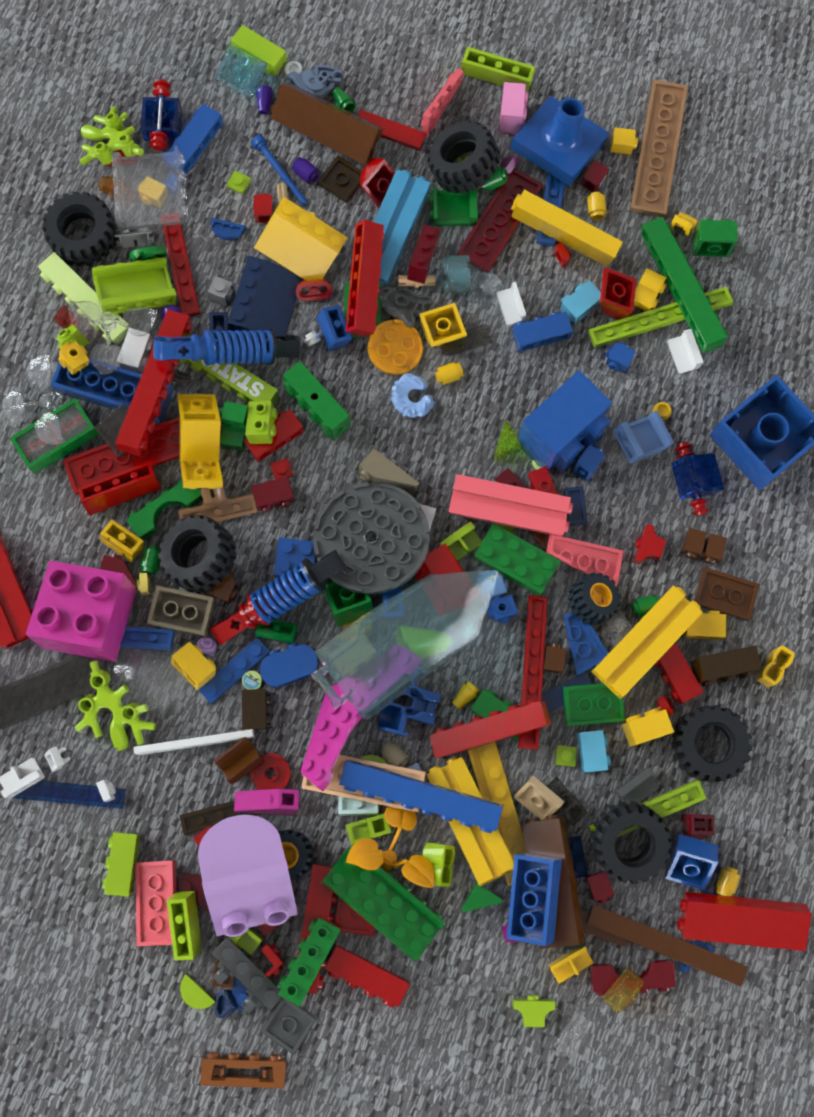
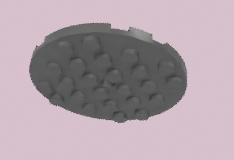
M382 482L381 484L359 483L345 491H340L323 507L314 527L313 544L318 561L333 550H337L346 564L343 570L329 578L344 589L360 594L385 593L404 585L423 565L430 545L429 524L420 504L403 489ZM371 533L377 535V540L368 542L366 539Z

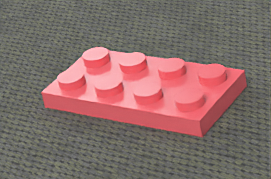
M176 860L135 863L137 946L172 945L167 899L177 892Z

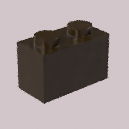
M266 689L242 690V730H268V725H271V713H268L267 706L271 705V695L267 694Z

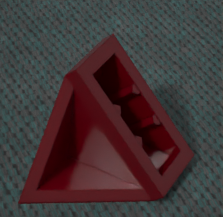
M683 814V835L698 840L714 835V815Z

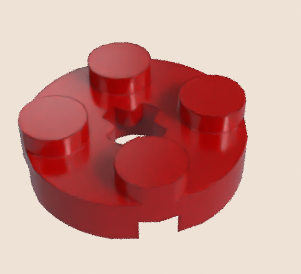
M265 754L262 756L264 761L251 770V778L258 790L284 789L291 778L289 763L278 754ZM271 768H274L276 777L273 776L272 779H268L266 770L270 771Z

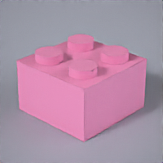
M504 82L499 123L500 134L516 135L525 125L527 116L526 105L528 102V92L525 91L526 84Z

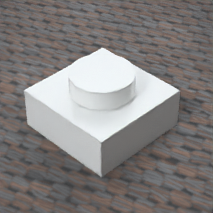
M102 780L96 783L104 802L115 799L114 794L116 790L112 782L109 783L108 780Z

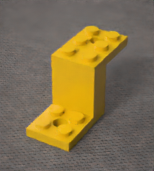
M177 394L180 416L179 462L183 488H223L219 463L221 420L215 394Z

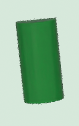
M279 620L272 621L268 626L260 622L256 628L255 636L294 644L298 625Z

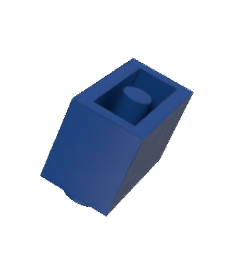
M340 305L323 308L318 314L317 320L328 350L346 347L352 337L350 333H346V321Z
M589 444L577 461L572 473L588 483L605 457L602 449Z

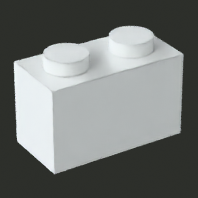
M128 329L117 359L120 368L142 373L148 360V354L154 345L151 335L135 329Z

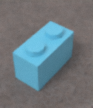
M590 280L585 284L581 283L572 295L568 294L562 299L560 310L567 312L568 318L575 325L600 304L601 292Z
M603 730L578 733L582 773L607 771L608 766L611 765L610 756L606 754L605 746H608L607 735H604Z

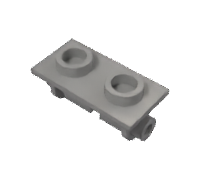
M139 227L137 231L131 232L130 229H120L119 233L115 234V237H119L117 246L121 248L135 247L134 240H137L138 247L151 246L154 243V236H150L153 229L148 230V227Z

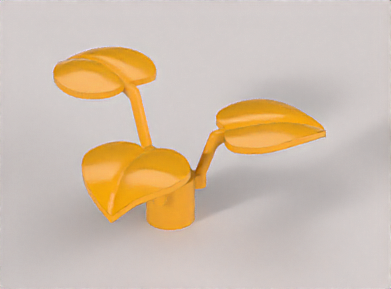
M387 806L384 812L385 820L390 826L398 827L388 851L378 850V844L375 840L362 838L351 847L346 863L354 864L366 870H376L381 866L385 872H390L393 867L397 869L398 866L404 864L401 872L407 880L422 887L433 888L435 885L434 868L426 857L413 855L409 861L404 859L397 862L396 853L392 851L401 830L412 831L416 826L417 816L415 811Z

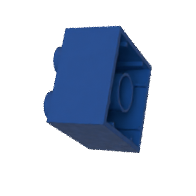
M578 370L523 420L516 444L541 468L546 466L549 473L555 467L561 473H564L578 459L576 455L584 447L582 443L587 447L589 444L593 446L605 434L603 430L611 423L606 414L612 402Z
M776 374L722 419L709 436L756 488L761 491L814 446V414Z

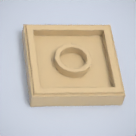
M534 776L514 795L518 802L536 817H539L541 821L547 820L546 816L553 815L564 803L560 797Z

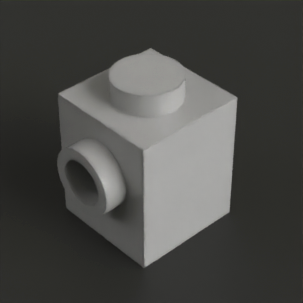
M215 276L209 287L208 295L210 300L228 306L229 302L234 298L235 290L232 282Z

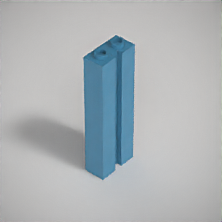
M396 170L374 220L375 223L384 225L383 255L380 264L381 275L379 283L386 286L389 285L431 190V182L424 177H411L412 174L406 170Z

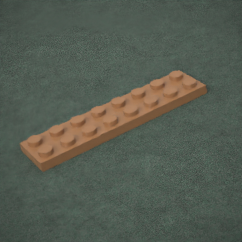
M654 79L652 81L630 211L666 217L688 85Z

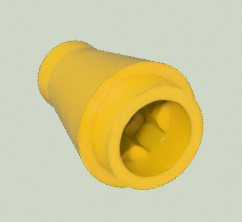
M470 681L466 684L463 683L452 703L461 710L465 705L478 697L477 694L480 690Z

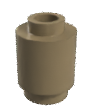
M389 741L380 750L383 754L382 757L388 764L405 767L409 763L407 761L409 756L397 743Z

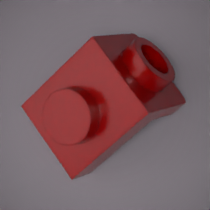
M268 943L261 951L274 966L265 975L269 977L272 974L275 977L283 969L281 965L285 961L280 956L281 950L275 944L271 945Z

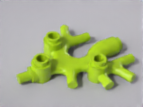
M113 106L106 117L95 115L93 118L95 122L105 125L103 129L89 124L82 126L81 134L85 139L99 142L94 147L87 144L82 145V150L88 153L79 159L83 166L94 159H99L103 165H108L114 160L113 153L117 150H122L126 157L135 156L136 154L139 156L143 155L144 150L139 148L138 144L134 143L130 136L136 132L132 125L125 129L123 124L129 118L126 112L118 116V109ZM104 139H110L107 144L100 142Z
M97 660L90 662L89 664L92 669L90 685L97 689V695L88 694L79 701L78 707L85 715L74 726L75 730L80 732L86 726H91L95 738L103 736L97 714L100 709L108 708L113 713L110 736L117 751L129 747L128 743L130 742L124 728L125 724H130L137 745L145 743L142 730L154 731L156 728V723L139 719L140 713L148 711V705L130 702L124 706L121 698L129 691L128 686L124 684L116 691L111 690L108 686L111 680L110 674L99 668Z

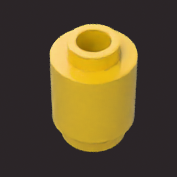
M601 192L591 193L587 197L588 215L593 221L603 220L607 213L605 195L601 194Z
M452 362L438 367L437 372H435L437 382H441L442 385L460 380V377L464 376L459 362Z
M726 866V869L721 868L716 883V893L724 896H733L736 893L741 875L737 874V869Z

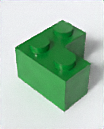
M225 401L224 407L220 408L219 415L223 424V429L220 430V445L222 448L244 452L245 443L243 440L246 439L248 405Z

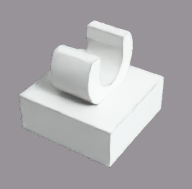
M53 747L45 753V758L52 773L61 769L70 760V757L62 758L60 755L66 751L65 747L59 750L57 747Z

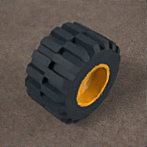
M593 572L575 582L568 591L570 593L567 596V600L570 601L568 606L573 610L571 613L577 616V620H583V624L587 625L589 623L591 626L601 624L618 613V607L621 606V601H619L621 594L618 593L619 588L614 585V580H609L610 577L607 575L603 576V573L596 574Z
M280 830L278 833L287 862L290 880L300 879L304 874H307L308 869L313 864V846L310 845V840L301 832Z

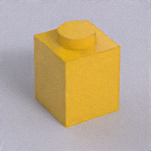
M615 127L612 134L610 152L631 155L633 148L636 149L638 144V138L635 137L636 130Z

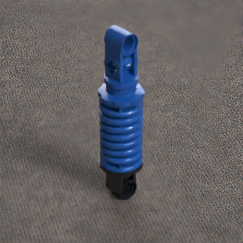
M206 329L203 331L202 336L192 334L191 337H155L153 358L157 360H204L206 366L214 365L215 363L219 365L223 363L226 365L230 363L236 365L237 363L258 364L259 362L261 364L273 365L277 357L298 358L301 338L295 335L275 336L272 329L264 331H218Z

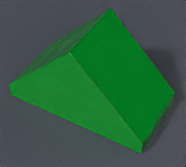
M475 883L461 909L462 912L472 911L500 904L502 899L486 888L479 887L478 883Z

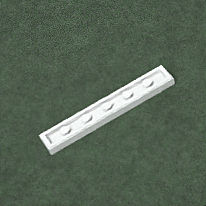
M253 729L136 746L134 747V754L146 755L239 741L243 737L253 739L255 733Z

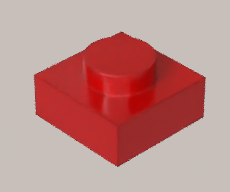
M561 242L555 246L554 254L563 268L569 265L571 253Z
M288 458L270 463L275 479L286 476L288 478L294 477Z
M667 694L657 699L659 710L666 709L668 716L677 711Z

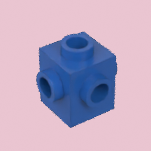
M503 595L491 598L492 601L489 602V607L486 608L489 618H493L494 623H507L511 621V617H515L518 614L512 595L503 597Z

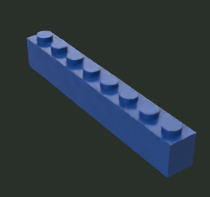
M350 759L345 761L339 785L344 786V790L350 792L359 790L363 792L364 796L375 798L376 795L382 797L384 802L394 804V801L402 803V807L411 810L416 807L422 809L421 812L427 815L436 813L441 815V819L447 821L456 819L461 821V825L467 827L476 825L480 827L481 831L492 833V830L497 831L504 806Z

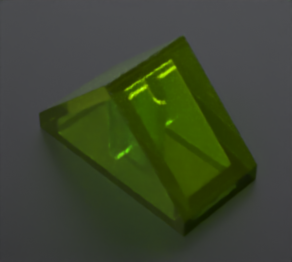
M504 421L493 461L495 462L520 450L521 447L510 424Z

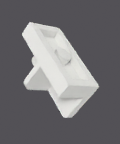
M30 758L17 767L12 766L9 772L0 776V783L4 788L1 793L4 798L11 799L45 778L35 758Z

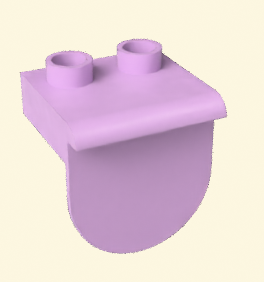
M237 815L218 822L208 830L200 842L198 860L203 890L217 937L221 935L229 937L240 936L248 928L265 923L271 926L280 925L286 922L289 917L298 915L281 839L277 829L269 821L254 815Z

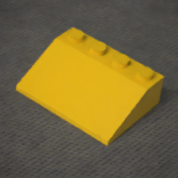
M283 197L255 244L254 249L305 281L320 280L325 276L348 237Z

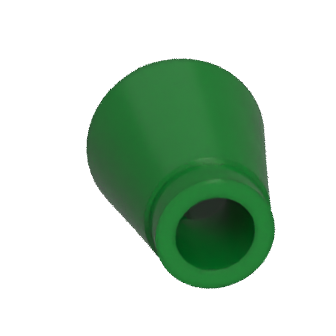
M341 88L334 89L332 95L337 106L353 112L355 109L354 99L341 90Z

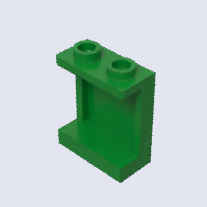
M433 186V192H429V204H433V209H430V220H433L434 227L476 225L478 221L477 190H469L468 193H452L451 191L437 190V186Z

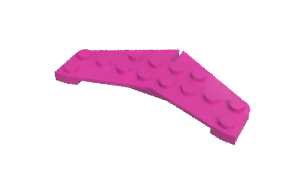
M401 645L392 646L368 664L359 668L352 676H347L330 687L329 690L338 696L336 699L327 692L325 693L301 768V773L321 791L326 789L334 775L332 769L349 734L372 703L402 675H409L422 661Z

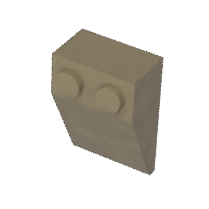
M374 448L359 465L358 475L363 483L381 484L382 482L399 487L409 494L417 492L419 482Z

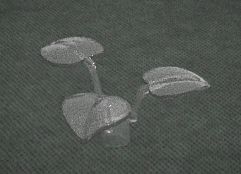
M70 301L68 305L70 319L77 329L90 331L94 324H101L102 329L106 332L107 345L97 344L90 352L92 364L104 375L115 371L123 359L121 348L117 345L110 346V332L115 330L117 323L123 327H128L129 332L135 336H144L151 332L158 315L157 311L153 309L134 307L124 313L123 318L126 322L124 323L119 318H115L111 312H103L101 314L99 306L90 301Z
M44 353L28 363L26 373L29 382L36 384V388L46 394H43L39 401L24 403V395L21 392H9L2 401V410L8 420L13 423H21L27 416L25 406L40 404L47 410L39 415L40 420L35 423L36 435L47 444H62L64 439L61 422L58 416L51 412L61 406L62 398L58 393L46 390L52 382V369L49 355Z

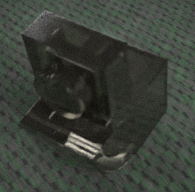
M558 777L546 786L564 801L557 811L572 826L588 813L580 801L568 791Z

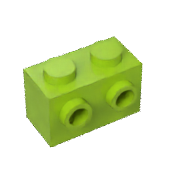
M249 401L245 436L250 444H272L273 436L276 435L274 420L277 419L278 413L277 408H274L271 401Z

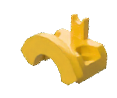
M680 211L672 220L671 232L676 225L685 230V235L689 237L698 220Z

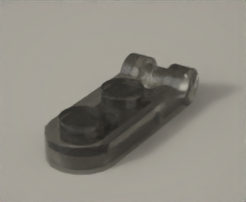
M487 324L465 330L467 333L466 337L441 344L442 352L450 356L491 344L493 340L488 335ZM481 334L482 338L477 339L476 335Z

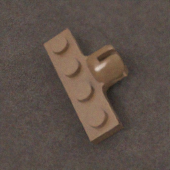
M224 487L213 489V493L209 488H201L203 504L178 510L179 517L183 520H186L187 516L203 515L204 517L212 518L216 522L258 512L253 493L228 498Z

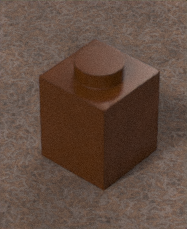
M550 644V646H546L543 671L557 674L563 673L566 649L562 648V645Z

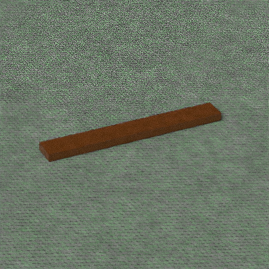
M592 905L586 924L742 987L748 966L597 905Z

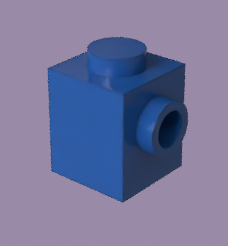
M615 342L613 348L609 346L605 357L608 358L605 364L614 371L620 370L626 373L636 351L630 349L624 343Z

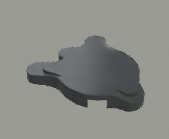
M401 287V290L394 291V288H381L379 296L382 299L385 311L391 316L401 319L408 328L415 325L414 315L420 317V313L424 312V308L430 307L433 302L430 296L418 295L404 287Z

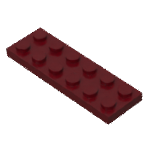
M514 168L508 174L507 183L501 185L457 252V256L482 271L489 273L521 221L511 217L513 213L511 207L518 194L522 195L524 190L538 196L544 184Z

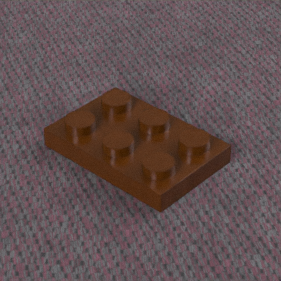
M703 567L694 601L700 607L720 611L722 614L750 621L760 584Z

